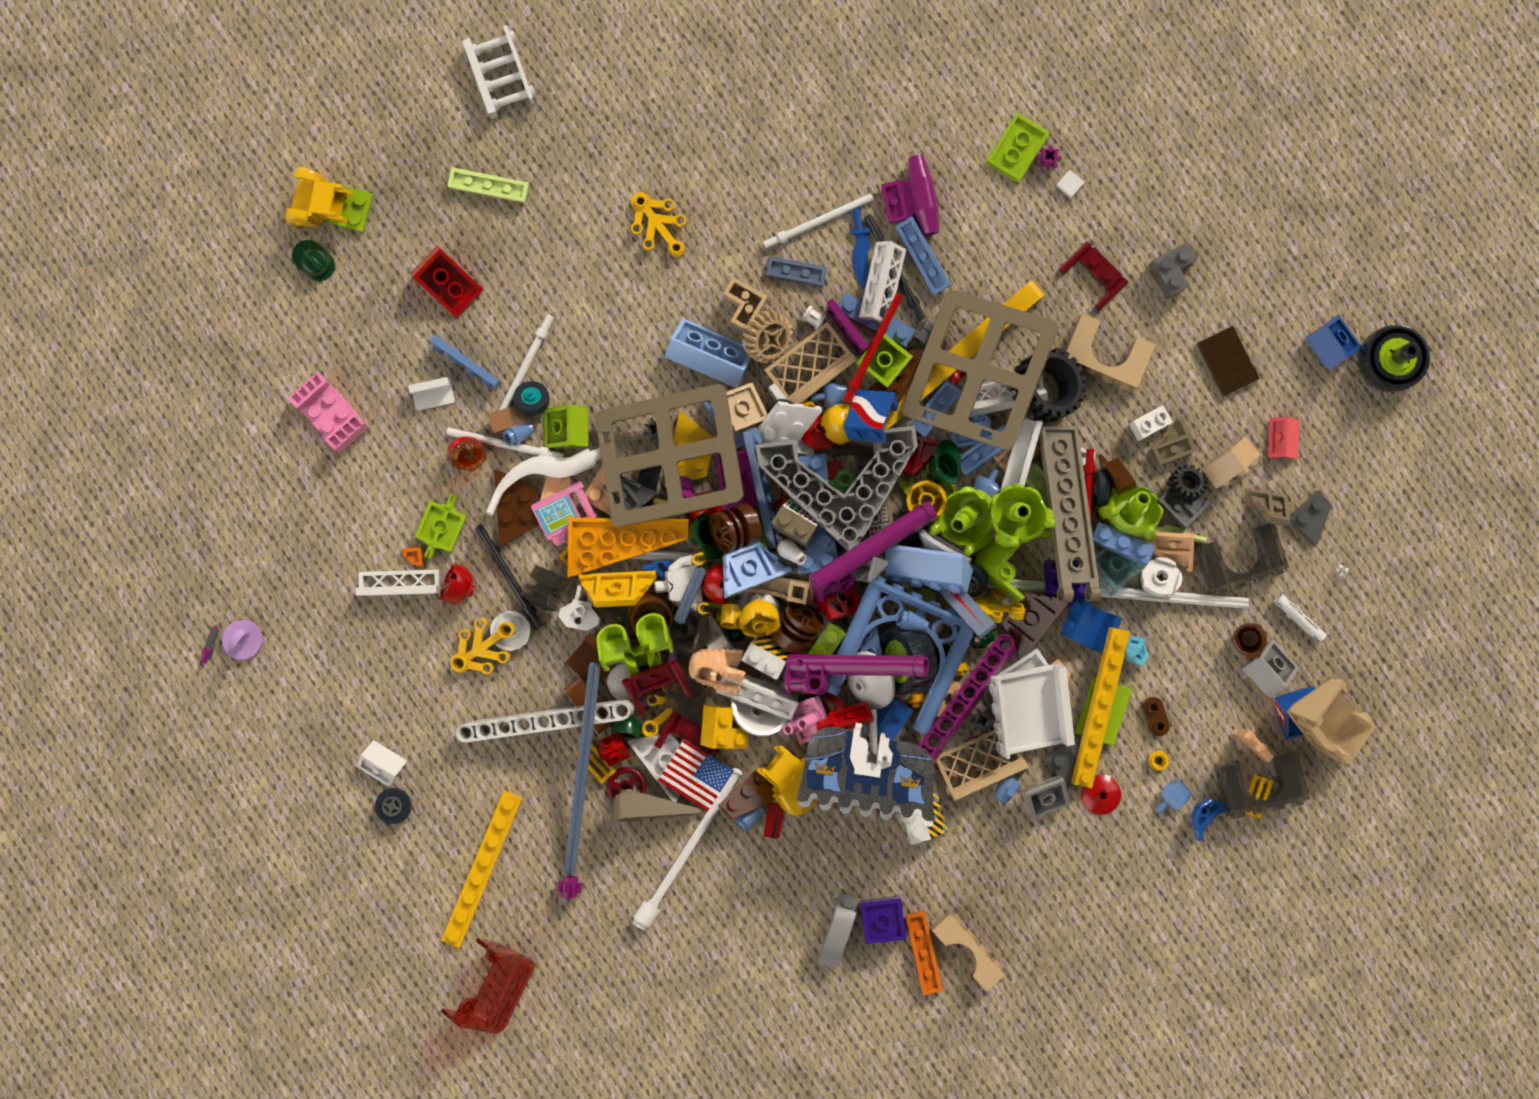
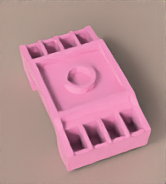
M320 372L315 373L288 398L295 408L300 410L325 437L324 440L339 454L369 428L359 414Z

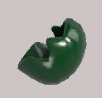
M632 716L625 720L614 721L611 727V733L619 732L622 736H636L637 739L640 738L642 730L639 721Z

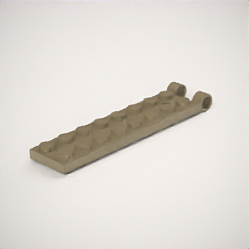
M1041 426L1039 440L1048 508L1055 515V527L1051 528L1059 585L1057 598L1060 603L1072 602L1074 598L1072 585L1086 584L1084 591L1086 601H1099L1101 599V589L1098 580L1078 426ZM1073 561L1078 563L1077 568L1073 566Z

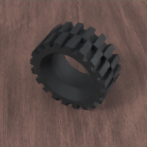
M1059 348L1050 351L1043 371L1052 375L1056 380L1059 389L1058 399L1055 404L1047 403L1035 390L1026 414L1027 418L1033 415L1032 421L1042 420V423L1050 421L1052 423L1072 414L1081 406L1080 403L1086 397L1082 393L1087 391V386H1084L1083 382L1087 380L1085 375L1081 376L1080 374L1083 371L1082 366L1077 367L1075 365L1077 359L1075 357L1068 358L1070 353L1066 351L1060 353L1061 349ZM1033 355L1022 360L1020 365L1015 367L1014 371L1017 374L1024 375ZM1010 387L1011 391L1016 392V394L1012 396L1013 400L1015 401L1019 391L1018 389Z

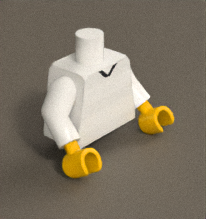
M699 552L694 556L680 557L669 566L668 571L664 573L665 580L654 582L655 593L666 592L667 600L672 601L673 606L679 607L695 568L706 562V560L700 561L698 559V556L704 553ZM700 586L689 612H699L704 615L710 613L704 611V605L711 604L709 602L698 603L702 602Z

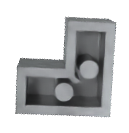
M1189 242L1153 259L1148 264L1166 299L1189 287L1181 270L1198 260Z

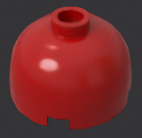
M454 563L443 581L445 583V590L440 589L439 600L451 604H459L465 601L468 596L472 597L476 588L473 585L472 573L466 567Z
M723 564L713 565L707 570L701 583L703 593L714 603L727 604L730 597H724Z

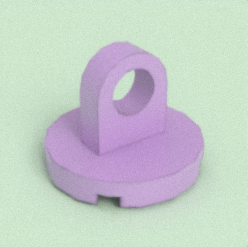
M248 620L235 621L224 630L222 645L226 653L232 658L238 660L252 658L259 653L264 643L262 631L254 622Z

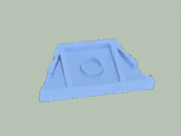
M760 542L729 552L723 556L724 597H731L786 576L792 572V569L789 566L786 568L778 561V557L769 552Z

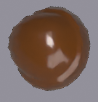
M1255 623L1243 624L1234 632L1232 643L1239 653L1246 655L1248 661H1252L1254 658L1258 659L1261 657V651L1267 644V634L1261 626Z

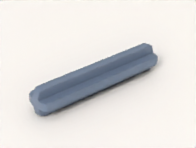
M699 566L695 568L674 616L675 622L684 624L705 577L706 570Z

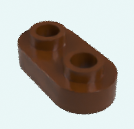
M1156 697L1146 698L1143 701L1142 710L1148 729L1155 736H1164L1168 733L1170 725L1163 703ZM1155 703L1157 706L1156 710L1152 711L1150 708L1151 704ZM1161 722L1163 728L1158 730L1156 726Z

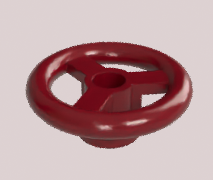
M619 768L607 781L608 796L614 802L615 794L613 788L618 789V792L621 794V790H624V784H628L630 789L634 791V782L637 779L641 785L640 793L646 794V780L634 768ZM620 774H633L629 780H622L620 783L614 782Z

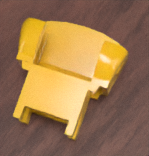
M305 167L296 168L294 178L300 179L295 189L292 207L286 210L287 222L297 229L320 227L323 220L346 223L347 219L341 216L345 196H352L353 192L349 189H344L342 184L330 183L327 178L318 172Z
M775 745L773 749L778 752L766 768L757 767L756 771L774 785L772 788L774 794L772 796L788 814L803 815L818 803V800L814 799L808 808H802L799 806V801H797L806 757L796 758L782 745Z

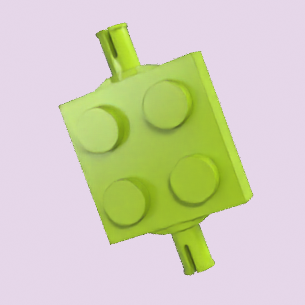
M450 494L446 505L429 501L414 536L428 545L424 557L432 559L435 549L453 552L468 517L453 508L458 498L457 496Z

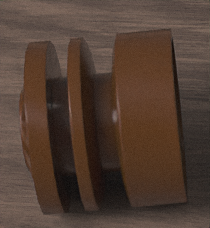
M742 503L729 508V510L725 509L721 512H716L710 517L709 527L711 536L718 549L723 553L727 554L759 542L761 538L759 518L749 504Z
M647 590L636 605L626 606V615L635 634L636 624L639 619L651 613L663 616L670 630L672 613L664 597L659 593L656 594L655 591Z
M790 601L780 616L779 629L771 635L775 642L786 651L793 654H803L824 627V619L811 605Z

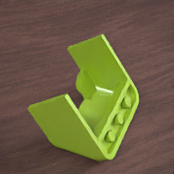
M1046 528L1039 537H1050L1052 539L1051 528ZM994 536L991 543L985 546L976 556L974 564L986 571L989 582L1013 603L1019 602L1025 596L1010 584L1015 577L1016 571L1014 566L1008 562V559L1021 544L1017 547H1003L996 543Z

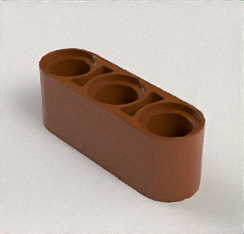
M579 676L567 685L564 690L576 706L584 705L587 683ZM597 697L596 703H602ZM600 708V715L607 717V710ZM613 722L594 724L593 728L600 734L612 725Z

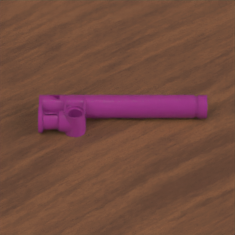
M927 501L922 503L919 507L911 510L809 575L810 588L816 599L822 603L824 602V597L832 592H844L851 588L855 581V570L871 561L873 557L879 556L926 526L929 522L937 519V513L933 506Z
M789 654L786 661L785 690L787 694H792L794 691H803L804 694L823 695L829 689L830 675L927 677L929 660L927 656ZM817 680H819L820 686L819 688L815 689L814 684Z

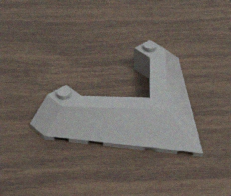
M915 426L884 429L887 441L872 442L873 457L844 494L829 485L826 480L812 472L798 459L796 440L755 445L758 466L848 551L860 543L918 446Z

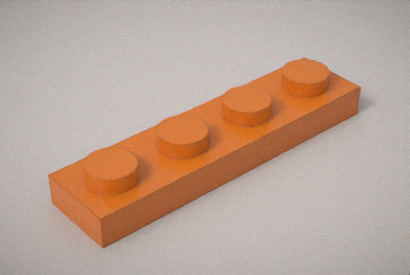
M923 910L905 914L922 994L927 995L941 992L943 989L926 912Z

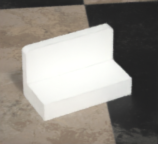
M448 377L408 385L417 411L455 403L451 380Z
M372 741L361 754L356 767L391 787L407 761L378 742Z

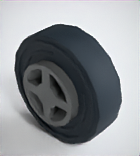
M970 564L973 572L967 593L970 597H977L986 591L989 583L988 575L980 566Z
M399 788L384 790L375 801L377 816L387 824L400 823L411 812L412 803L410 797Z

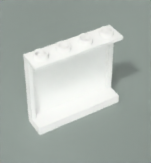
M1055 663L991 677L989 689L991 695H993L992 711L996 718L994 729L998 735L996 747L1000 755L1010 759V754L1061 743L1066 746L1075 745L1067 669L1065 666Z

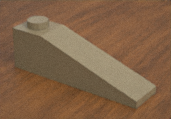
M633 789L621 790V794L616 795L614 798L612 823L638 821L639 819H644V817L657 819L665 815L667 817L696 815L700 813V809L640 792L633 793Z

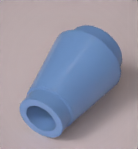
M530 423L508 427L503 432L504 440L509 446H517L534 433V428Z
M901 610L898 614L896 625L900 626V629L925 632L928 627V621L909 610Z
M758 807L734 820L745 832L756 824L765 811L762 807Z

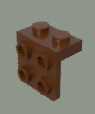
M589 633L584 638L585 641L566 661V664L585 682H587L589 664L591 662L600 663L597 648L598 633ZM618 663L610 665V671H604L601 665L599 684Z

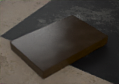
M1234 326L1196 344L1222 396L1260 379Z

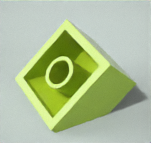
M884 334L865 374L888 388L913 356ZM866 350L865 353L860 357V359L857 361V363H856V367H857V368L860 367V364H861V362H862V360H863V358H864V356H865L867 350Z
M565 405L547 408L544 411L545 447L553 449L588 446V407Z

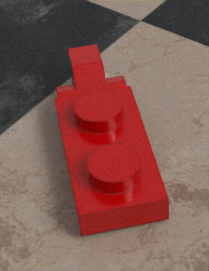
M865 701L829 712L828 716L824 717V720L816 722V729L819 731L827 727H839L847 730L854 728L856 723L863 725L873 722L874 716Z

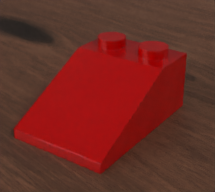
M438 245L410 273L423 288L456 318L484 290Z

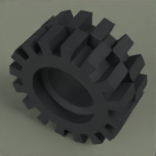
M1189 464L1179 466L1168 479L1170 480L1168 486H1171L1169 492L1173 491L1172 496L1175 497L1177 495L1178 501L1184 499L1183 503L1188 501L1192 503L1198 500L1208 486L1206 484L1207 478H1203L1205 473H1200L1201 469L1199 467L1194 469L1195 465L1190 467ZM1186 478L1190 480L1194 489L1187 488L1181 479Z

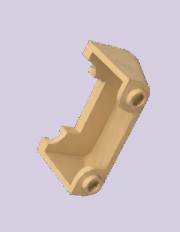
M1339 678L1330 679L1292 704L1287 713L1318 751L1350 765L1376 726L1371 721L1372 717L1363 711L1361 713L1355 711L1344 697L1348 692L1347 684Z

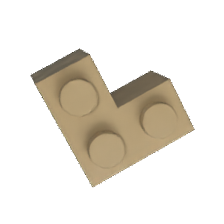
M735 277L731 279L723 293L724 299L738 306L731 319V325L742 332L747 331L745 325L751 323L749 319H755V314H761L768 301V296Z
M1245 436L1230 446L1219 457L1211 461L1202 469V472L1205 473L1216 489L1222 485L1227 487L1235 481V476L1242 477L1257 463L1255 460L1260 456V453Z

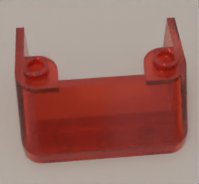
M477 938L476 942L487 950L486 959L493 964L476 998L469 997L464 999L457 1011L442 1008L441 1013L460 1028L498 1034L506 1028L535 969V963L527 956L503 944Z

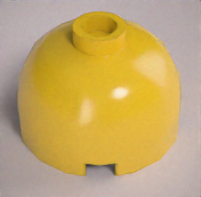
M836 404L830 407L821 418V427L824 426L826 431L824 434L832 442L839 445L853 441L847 438L843 427L851 407L848 404Z
M927 480L913 485L906 498L909 512L927 501L935 509L937 517L940 516L947 502L946 494L942 487Z
M755 599L745 605L740 613L742 633L751 637H760L759 633L766 632V635H770L777 631L780 627V615L776 607L772 603L761 599Z

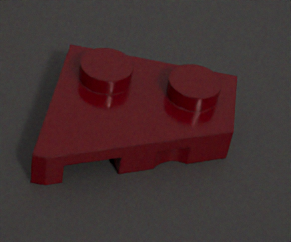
M916 436L918 446L901 474L916 477L935 456L940 440Z

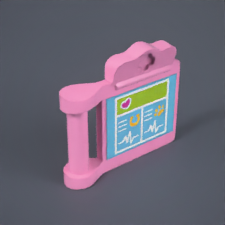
M581 481L531 506L546 538L553 540L556 546L568 543V518H581L570 493H576L586 513V516L583 518L599 517L597 512L593 511L582 489L584 486Z

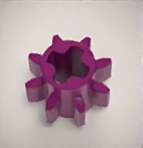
M1051 144L1047 149L1041 147L1040 152L1042 154H1037L1036 159L1040 160L1038 167L1044 166L1046 171L1051 166L1056 169L1058 165L1055 161L1059 162L1062 157L1058 156L1059 149H1053ZM1050 155L1052 156V160H1051V159L1046 160V158H1045L1046 156H1047V157H1049Z
M563 876V881L558 882L557 889L558 892H562L561 897L577 898V893H582L583 883L578 882L579 877Z

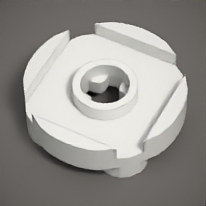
M1163 557L1155 558L1141 572L1142 588L1156 597H1171L1182 583L1181 571L1179 572L1176 563ZM1160 573L1164 574L1163 577L1166 578V581H1160L1156 576H1159Z
M507 611L495 617L490 627L491 636L498 631V626L506 621L513 623L516 634L513 636L502 638L495 643L499 648L506 651L521 649L527 644L531 636L530 622L523 614L516 611Z

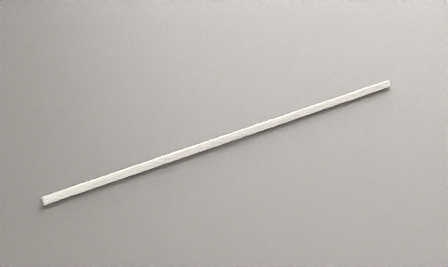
M655 550L630 559L654 561L667 559L675 562L680 557L694 556L697 553ZM702 555L698 556L700 561L702 560ZM707 557V565L715 561ZM779 561L782 565L789 564L786 562ZM885 569L880 574V576L884 577V579L890 580V578L886 574ZM1013 579L1010 582L1017 590L1045 591V581ZM990 582L988 583V586H987V588H996V587H995L993 584H991ZM1099 586L1101 597L1245 609L1249 607V599L1243 597L1175 592L1171 597L1166 598L1153 596L1144 589L1112 587L1115 591L1110 596L1102 586Z

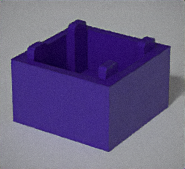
M900 895L860 900L866 944L906 940Z

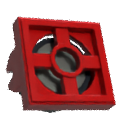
M854 582L848 590L832 592L824 597V602L822 603L816 597H814L813 602L818 605L816 611L826 615L827 621L854 615L861 600Z

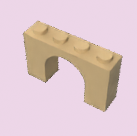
M1082 313L1065 349L1066 352L1070 353L1068 358L1075 357L1077 359L1075 365L1077 367L1081 365L1084 369L1083 372L1087 375L1094 376L1096 374L1102 377V381L1109 384L1117 383L1121 389L1128 392L1136 390L1156 344L1137 337L1134 339L1123 364L1115 367L1105 366L1096 360L1092 352V341L1101 321Z

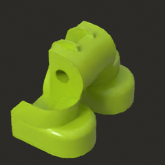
M651 613L639 619L636 624V635L640 645L634 647L630 646L629 637L621 625L611 624L601 629L597 635L599 661L604 671H610V665L623 662L627 666L630 675L641 672L640 667L649 665L652 668L662 664L659 651L669 649L670 654L673 653V643L664 617L657 613Z

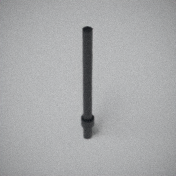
M872 215L865 216L864 218L876 241H885ZM901 271L899 285L907 298L906 302L909 308L913 309L920 322L926 317L919 305L918 297L914 296Z
M482 524L478 525L475 529L522 604L523 612L526 617L531 619L537 630L544 625L536 614L535 606L530 604Z

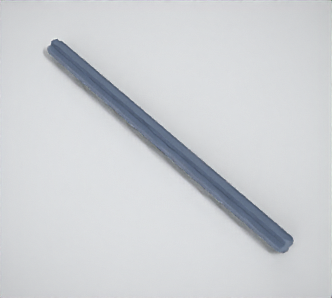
M591 662L588 669L564 874L574 875L576 872L601 668L600 663Z

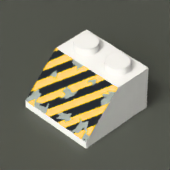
M766 632L759 633L760 637L753 638L742 661L777 680L791 652L780 647L771 634L766 635Z
M937 792L933 793V826L923 825L920 815H915L910 823H904L911 845L930 840L948 832Z

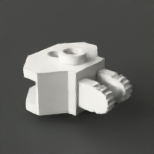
M578 584L575 599H572L571 604L560 608L558 617L566 627L589 631L600 625L601 617L593 608L594 605L589 597L587 602L580 601L583 587L581 584ZM577 618H581L582 622L579 625L576 622Z

